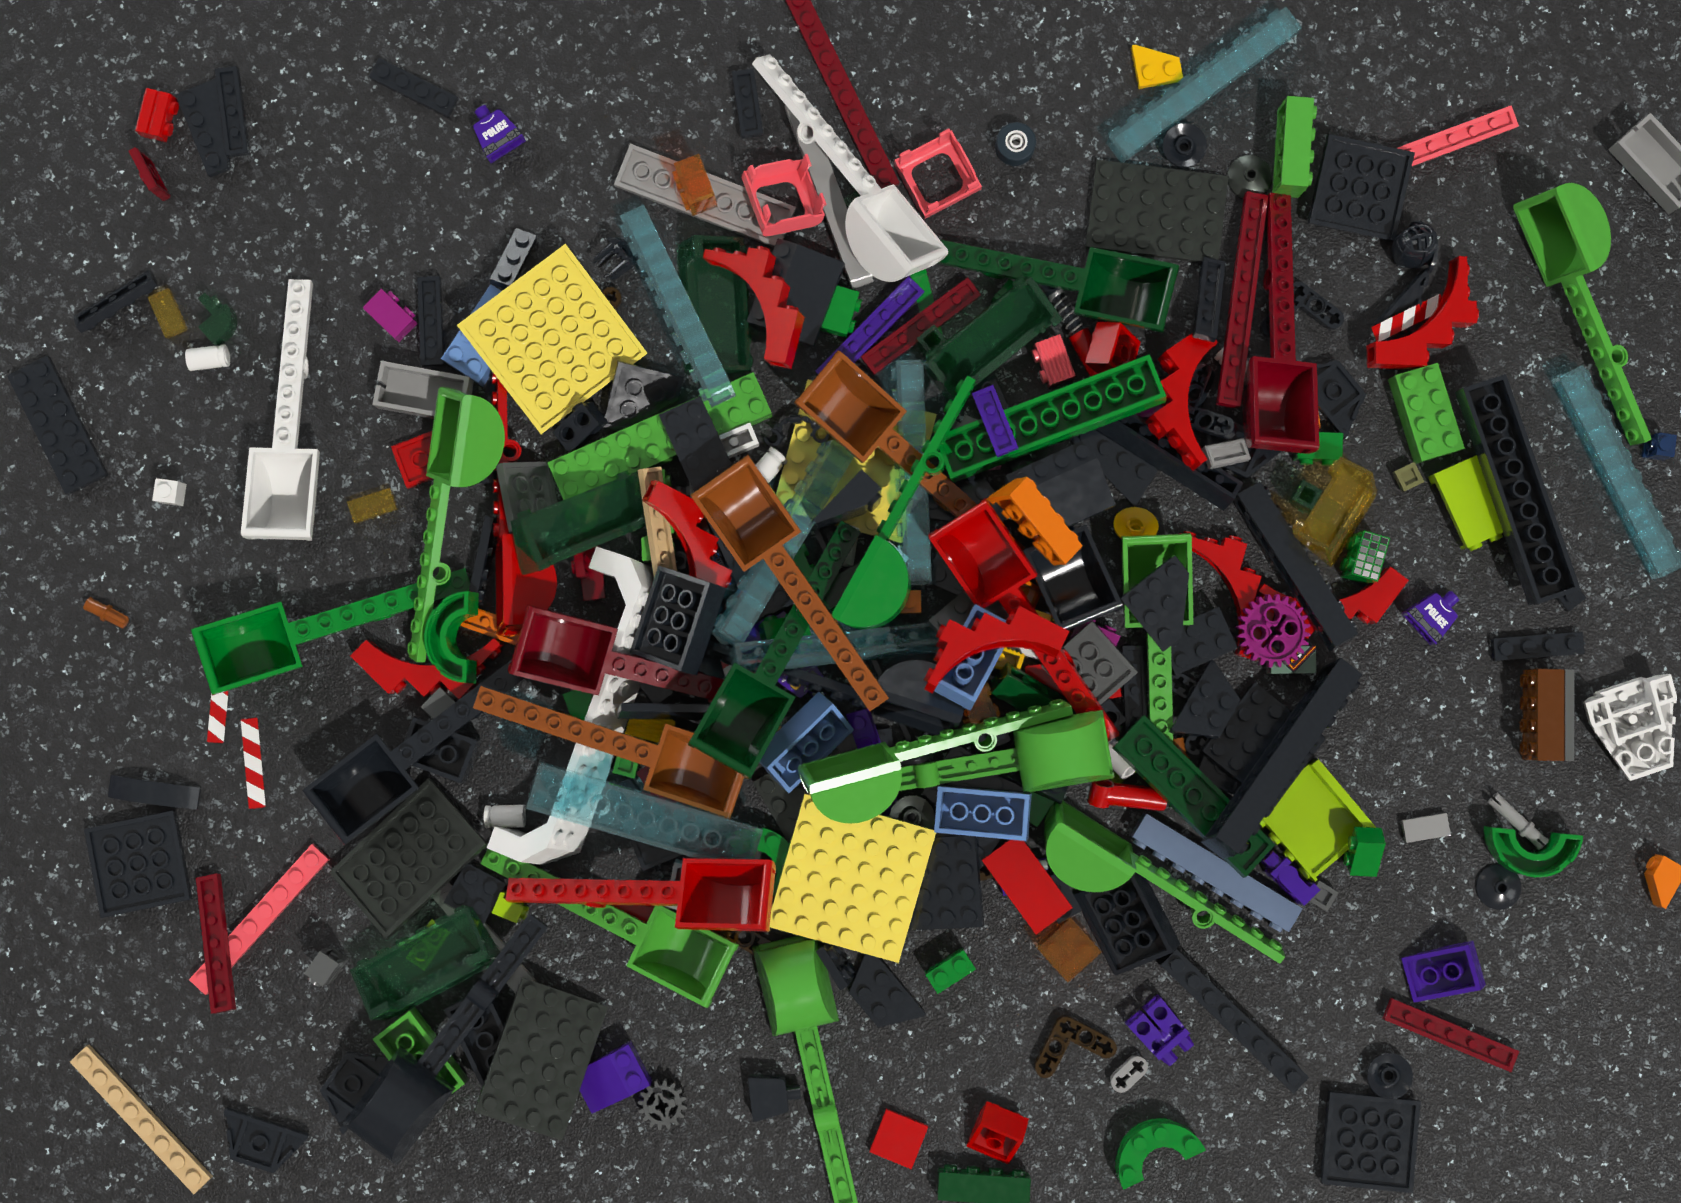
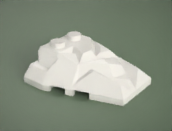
M1671 674L1655 675L1649 678H1635L1593 693L1594 696L1587 698L1583 702L1590 726L1628 780L1632 781L1673 767L1675 738H1672V724L1676 723V717L1673 716V704L1677 703V694Z

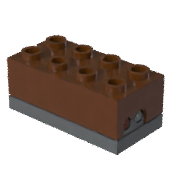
M1523 670V674L1520 676V686L1523 688V697L1520 698V709L1523 710V719L1520 720V731L1523 733V742L1520 743V754L1523 755V760L1574 761V670Z

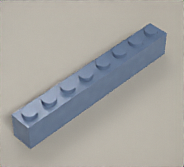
M1146 813L1142 814L1130 834L1134 838L1133 843L1142 849H1145L1147 846L1154 850L1152 855L1162 861L1166 858L1172 861V867L1181 873L1187 870L1193 874L1191 879L1201 885L1204 882L1212 886L1211 891L1221 897L1224 894L1231 897L1230 902L1241 909L1243 906L1251 909L1250 915L1260 921L1264 917L1270 921L1269 926L1280 933L1282 929L1289 932L1302 911L1301 907L1252 877L1242 878L1227 862Z

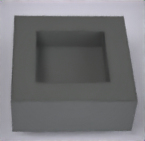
M1317 880L1315 885L1320 891L1309 902L1328 912L1339 892Z

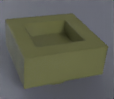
M1415 462L1392 472L1402 492L1424 482Z

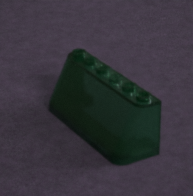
M693 235L679 244L677 258L683 362L686 375L742 373L751 370L753 358L750 355L752 338L747 322L750 312L747 308L749 291L746 288V281L727 269L710 265L703 258L705 249L713 250V248H721L726 253L734 254V251L746 254L743 237Z
M463 905L456 908L454 914L449 917L442 916L436 919L434 925L417 929L412 937H403L397 940L395 946L378 950L376 956L371 959H362L356 963V967L350 969L370 1020L392 1019L490 967L499 955L500 950L473 907Z

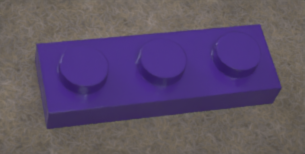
M994 385L972 393L997 458L1018 450V445Z

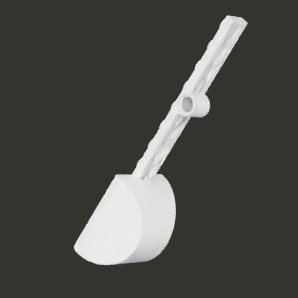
M770 54L757 57L752 65L799 120L800 124L797 128V134L801 142L805 144L817 142L860 194V197L855 198L850 204L845 221L846 235L850 248L860 265L877 279L895 282L929 268L944 259L948 254V249L893 184L881 189L876 180L864 169L861 162L850 152L847 145L836 135L833 128L821 117L819 111L807 100L805 94L793 83L791 77L783 71L777 60Z
M289 279L273 444L272 448H249L241 535L246 539L312 541L320 452L318 449H297L303 384L309 370L306 352L313 289L311 280Z

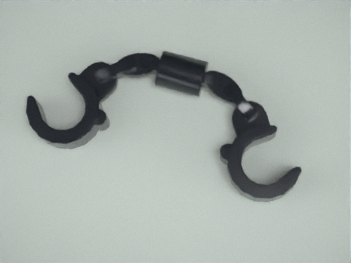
M800 414L790 415V417L784 418L780 423L775 424L774 428L771 429L778 437L775 443L768 437H764V441L768 446L780 445L785 438V435L782 433L783 425L789 422L790 424H801L803 421L811 423L813 431L810 436L818 443L827 442L831 436L827 433L824 439L819 438L818 431L821 427L810 417Z

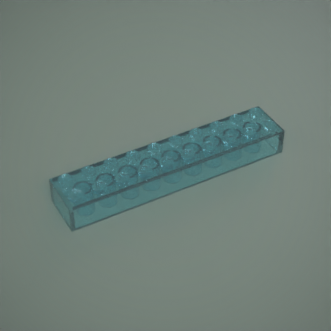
M539 761L525 805L526 809L697 859H754L763 832L760 826L727 818L697 807Z

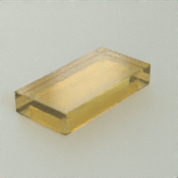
M169 288L148 297L165 338H171L188 330Z
M391 488L347 502L355 524L398 510Z

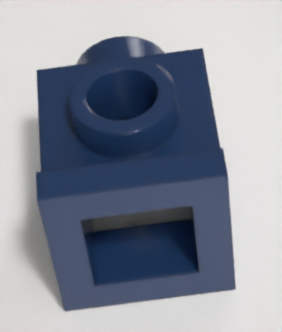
M1656 433L1650 435L1651 440L1643 443L1642 458L1664 461L1675 456L1677 435Z

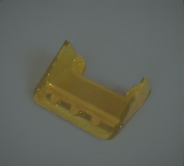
M1341 456L1337 462L1334 461L1331 464L1328 474L1331 475L1332 479L1307 519L1301 520L1298 518L1292 528L1294 537L1330 567L1337 561L1347 544L1348 538L1352 537L1377 494L1373 473Z

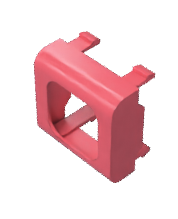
M949 128L939 133L938 138L913 151L908 149L900 153V157L894 160L895 168L923 219L978 192L982 188L962 146ZM938 154H946L951 158L963 181V186L958 192L939 202L928 203L923 198L912 177V170L918 164Z
M805 154L803 159L793 161L787 159L763 164L755 169L753 165H750L743 172L741 178L763 236H773L810 228L823 221L825 216L823 207L827 204L823 193H820L819 196L817 195L808 172L809 167L812 166L808 154ZM783 182L791 183L797 190L804 208V215L783 219L775 224L769 223L771 212L768 204L764 205L761 209L756 191L764 186Z

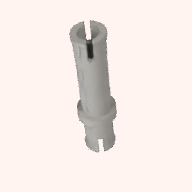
M1498 792L1493 797L1499 801V804L1492 798L1488 800V804L1505 817L1519 831L1518 834L1522 837L1525 836L1538 850L1544 846L1537 839L1541 840L1545 845L1548 843L1549 839L1534 827L1535 824L1532 821L1528 822Z

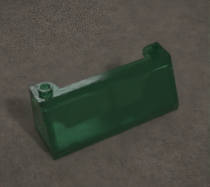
M1020 276L1012 283L1013 287L939 348L936 349L934 347L924 355L926 358L921 362L947 401L955 399L957 395L955 389L961 379L965 381L966 377L969 376L976 380V386L1039 333H1044L1045 329L1051 324L1055 327L1063 321L1060 314L1032 277Z
M628 470L616 474V479L540 510L531 513L530 509L517 513L518 518L510 522L522 575L541 571L559 561L646 526L638 472L629 474Z

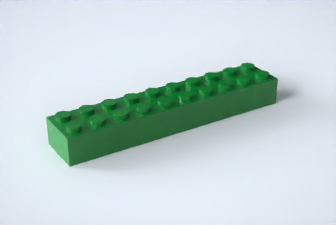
M1149 354L1005 409L1004 413L1018 445V450L997 458L982 419L950 430L939 450L944 458L949 477L955 483L1165 403L1166 394Z

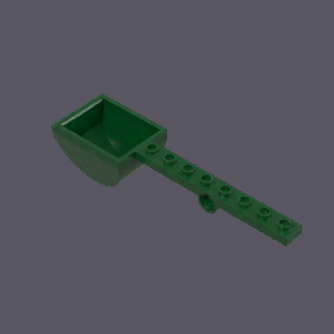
M940 240L948 249V254L937 264L981 272L988 277L1004 279L1006 277L1079 292L1074 309V314L1110 322H1121L1124 325L1164 332L1170 301L1179 272V265L1090 247L1084 269Z
M842 520L808 578V582L822 601L861 531ZM793 604L755 674L734 662L688 743V746L698 749L735 770L746 779H750L795 699L793 695L775 686L809 626L795 604Z

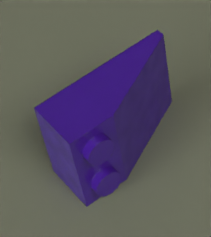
M1473 941L1453 944L1401 958L1413 1002L1479 991L1486 985Z
M629 1041L588 1064L580 1092L590 1112L593 1114L650 1086L652 1079L632 1041Z

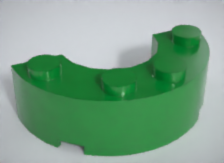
M463 591L446 597L436 609H433L425 626L424 644L432 665H435L440 674L456 682L476 683L477 661L462 655L457 647L456 636L458 628L463 621L469 617L478 616L479 593Z
M747 826L731 832L725 839L739 855L746 851L757 850L766 853L772 858L776 865L777 873L773 889V896L775 897L790 843L782 834L768 827Z
M1484 826L1485 842L1493 858L1507 870L1529 877H1548L1563 871L1562 869L1570 862L1572 863L1577 857L1583 842L1582 835L1551 832L1548 843L1542 849L1536 852H1527L1518 843L1514 829Z
M1165 1118L1146 1120L1134 1126L1120 1142L1121 1145L1115 1159L1117 1178L1123 1190L1143 1181V1162L1147 1155L1157 1148H1173L1185 1160L1206 1151L1197 1136L1183 1124Z

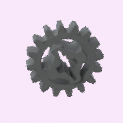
M656 1079L654 1086L650 1084V1086L646 1087L648 1092L642 1090L640 1095L644 1099H639L638 1104L643 1105V1107L638 1112L641 1114L645 1113L642 1119L643 1122L648 1119L651 1121L649 1127L652 1128L654 1124H658V1130H661L662 1126L666 1125V1128L669 1130L672 1122L675 1125L679 1124L677 1117L684 1118L685 1113L681 1110H685L688 1107L687 1104L683 1103L687 1099V1095H680L683 1088L676 1089L675 1081L669 1085L667 1079H664L663 1084H660L658 1079ZM665 1090L670 1091L674 1095L670 1096L665 1093ZM654 1092L655 1100L648 1103L649 1096ZM660 1098L663 1103H668L665 1109L662 1106H658ZM678 1105L676 1113L671 1116V1108ZM652 1113L659 1115L661 1119L653 1116Z

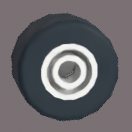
M1013 122L1005 125L997 135L995 143L997 156L1006 165H1023L1029 161L1034 153L1036 146L1035 134L1030 127L1023 123Z

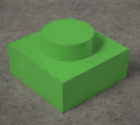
M616 757L613 773L635 779L639 764Z

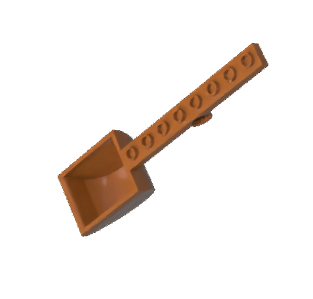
M837 351L832 356V359L801 396L794 401V404L861 463H864L878 447L911 477L913 474L910 472L912 465L916 459L920 461L923 456L893 429L907 411L841 351ZM927 461V467L931 469L936 468L930 461ZM942 472L936 476L925 474L920 483V486L934 497V501L942 509L952 513L956 518L977 505ZM1014 538L1018 546L1023 550L1025 547Z
M745 456L691 494L695 503L744 572L764 559L868 710H873L889 699L884 689L843 632L837 620L832 617L831 612L828 611L783 546V544L802 531L750 456Z
M480 686L473 706L474 709L650 767L643 790L731 818L744 777L742 774L698 749L688 746L694 734L693 732L665 723L659 743L656 745Z

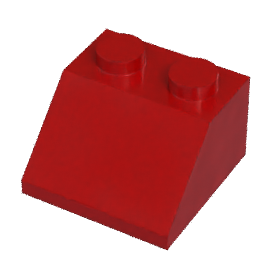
M1097 322L1095 331L1092 334L1089 351L1086 354L1085 363L1096 373H1102L1136 360L1141 342L1121 322Z
M987 1101L978 1115L966 1147L1009 1164L1024 1140L1029 1119L1021 1116L1019 1113L1009 1111Z

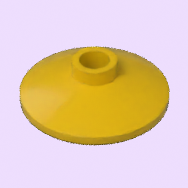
M1139 507L1121 510L1115 516L1113 523L1114 531L1120 538L1121 536L1156 535L1159 527L1156 517L1148 510Z

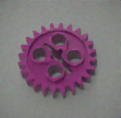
M1268 594L1265 595V601L1262 597H1257V604L1253 601L1249 602L1251 609H1242L1246 616L1238 617L1243 623L1236 626L1237 629L1242 630V633L1236 635V637L1243 638V641L1239 644V646H1246L1243 654L1251 653L1250 661H1255L1259 658L1258 665L1260 666L1266 661L1268 668H1272L1273 663H1275L1276 667H1281L1282 661L1285 665H1290L1289 658L1298 660L1296 652L1304 654L1301 645H1309L1304 640V637L1311 636L1310 633L1305 632V629L1311 625L1304 624L1303 622L1308 618V615H1300L1303 607L1295 609L1296 601L1288 604V596L1283 597L1280 601L1279 594H1275L1273 600L1271 595ZM1269 609H1272L1275 613L1273 621L1268 620L1266 616ZM1284 614L1285 619L1279 623V621L1282 618V615ZM1288 622L1293 626V631L1290 635L1285 632V625ZM1256 627L1262 631L1260 639H1256L1253 635ZM1270 627H1276L1274 630L1277 633L1276 635H1271L1272 630ZM1268 638V640L1265 643V646L1262 648L1261 644ZM1274 641H1277L1280 645L1277 653L1273 652L1271 648Z

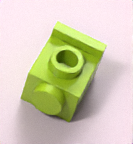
M501 891L492 913L514 923L520 922L521 919L525 920L530 907L525 903L507 902L505 900L507 891Z

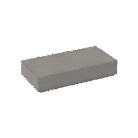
M1244 438L1207 445L1202 448L1203 453L1207 457L1208 469L1246 462L1251 459Z
M1447 813L1400 820L1405 843L1451 836Z

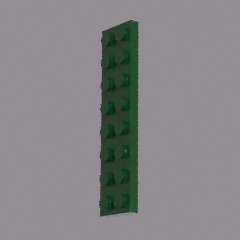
M1145 715L1141 716L1112 747L1202 838L1205 837L1230 801ZM1261 830L1256 835L1250 836L1247 841L1249 845L1241 855L1237 854L1234 857L1224 859L1242 878L1247 877L1275 845Z

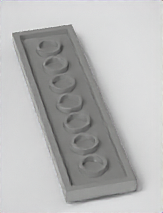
M629 145L615 180V187L771 247H775L778 238L784 240L786 233L767 237L763 236L745 187L636 145ZM756 192L761 209L764 205L768 204L771 212L769 223L775 224L780 220L793 217L796 210L795 206Z

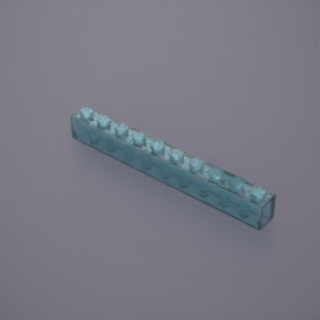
M1285 7L1281 11L1278 9L1274 10L1267 16L1268 20L1266 22L1255 24L1249 30L1251 33L1247 36L1240 35L1232 42V47L1228 50L1225 48L1221 49L1214 55L1215 59L1213 61L1202 63L1197 68L1198 72L1194 75L1187 74L1179 81V86L1174 89L1173 87L1168 88L1161 94L1162 98L1157 102L1155 100L1150 101L1144 107L1145 111L1139 115L1134 113L1126 120L1127 124L1123 127L1117 126L1108 133L1109 137L1106 144L1118 160L1124 163L1298 35L1302 27L1288 8Z
M644 204L620 215L623 222L622 225H619L625 238L629 236L632 241L628 245L633 256L638 254L640 258L636 262L641 272H646L648 275L645 281L650 291L655 290L657 296L654 297L659 309L664 308L666 312L662 316L667 327L672 326L675 331L671 335L676 345H682L683 351L680 354L685 364L690 363L693 368L689 372L694 383L699 381L702 387L698 391L703 402L708 400L712 408L735 397L734 389Z
M896 360L895 367H891V380H895L896 389H892V398L907 411L896 424L897 433L923 455L924 453L921 450L926 442L923 360ZM894 462V468L899 469V478H895V492H899L904 480L909 481L910 476ZM919 485L900 519L901 523L897 524V537H901V546H898L897 549L908 566L911 587L932 585L930 539L928 537L930 534L928 492Z
M1581 365L1551 381L1651 579L1664 577L1681 568V552L1675 548L1672 542V534L1665 528L1662 522V514L1652 503V495L1648 489H1645L1642 483V475L1638 469H1635L1631 461L1632 455L1628 449H1625L1621 441V433L1618 429H1615L1611 421L1612 416L1610 412L1604 408L1601 402V394L1594 388L1591 382L1590 372Z
M835 440L823 442L816 451L818 456L815 461H811L805 470L807 474L804 479H801L794 488L796 493L793 498L788 499L784 504V507L802 531L783 544L792 559H794L814 525L813 519L823 510L854 457ZM764 559L750 567L747 575H743L737 583L738 590L735 595L732 594L725 604L727 607L725 612L716 618L715 628L712 633L734 647H741L779 584L778 579Z
M927 623L844 632L863 660L935 653L940 649L936 646L939 638L935 637L937 633ZM808 635L801 638L785 669L836 664V662L817 635ZM774 639L734 643L730 651L731 664L733 665L735 662L752 673L756 672Z

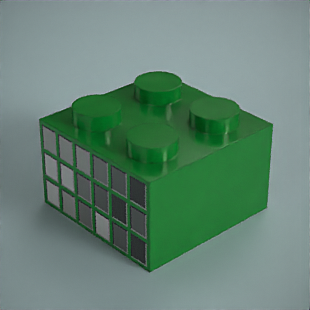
M1361 531L1349 537L1346 543L1347 556L1342 559L1340 564L1341 577L1366 585L1378 582L1390 538L1368 531Z

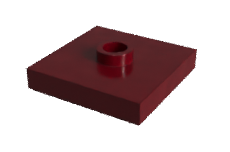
M136 147L129 150L139 170L138 174L149 191L162 201L169 199L170 194L152 160Z

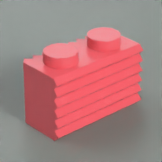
M1060 334L1034 344V350L1031 352L1035 363H1040L1042 370L1039 371L1043 384L1047 383L1048 388L1075 378L1076 375Z

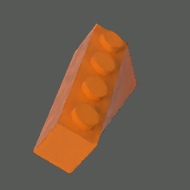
M1016 478L987 498L992 505L996 502L1003 509L1001 513L1007 519L1011 518L1019 525L1018 530L1023 535L1035 540L1033 545L1053 565H1065L1083 546L1079 542L1076 533L1067 527L1063 517L1055 512L1050 506V501L1038 491L1035 482L1030 478Z

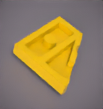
M1132 45L1131 51L1139 89L1183 81L1179 57L1142 46Z

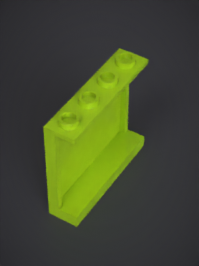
M1477 455L1428 476L1431 485L1436 484L1463 543V546H1460L1461 550L1469 548L1470 551L1482 547L1481 542L1487 539L1493 542L1503 537V530Z
M1312 759L1307 763L1277 803L1272 813L1267 818L1264 817L1259 823L1262 825V828L1265 826L1270 831L1268 835L1276 845L1280 843L1285 849L1283 854L1291 862L1295 861L1300 867L1298 872L1302 877L1315 882L1318 880L1316 877L1348 851V837L1352 836L1354 827L1376 828L1319 759Z

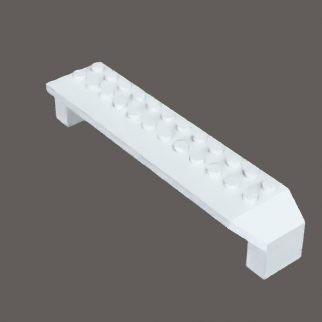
M596 546L589 568L616 578L626 604L617 628L618 632L612 650L641 657L630 653V649L654 580L653 569L637 560ZM605 674L599 696L593 695L585 721L623 733L628 719H617V710L621 703H634L641 682ZM576 743L548 822L527 834L515 829L494 826L487 848L519 862L539 865L580 853L615 756Z

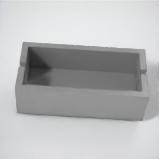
M1650 113L1608 150L1654 200L1670 214L1681 207V145Z
M381 361L377 381L386 385V389L376 385L372 405L378 409L434 419L438 389L440 387L453 388L472 395L474 381L468 376Z

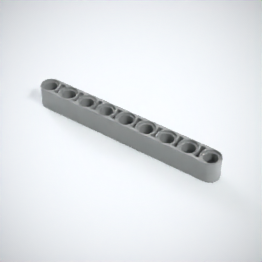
M784 106L802 157L808 154L812 166L809 167L808 172L817 195L819 196L820 193H823L827 205L823 207L825 219L841 262L845 263L844 270L852 289L872 283V275L860 265L850 248L845 228L848 209L828 156L817 142L811 144L801 142L797 134L800 122L790 109Z

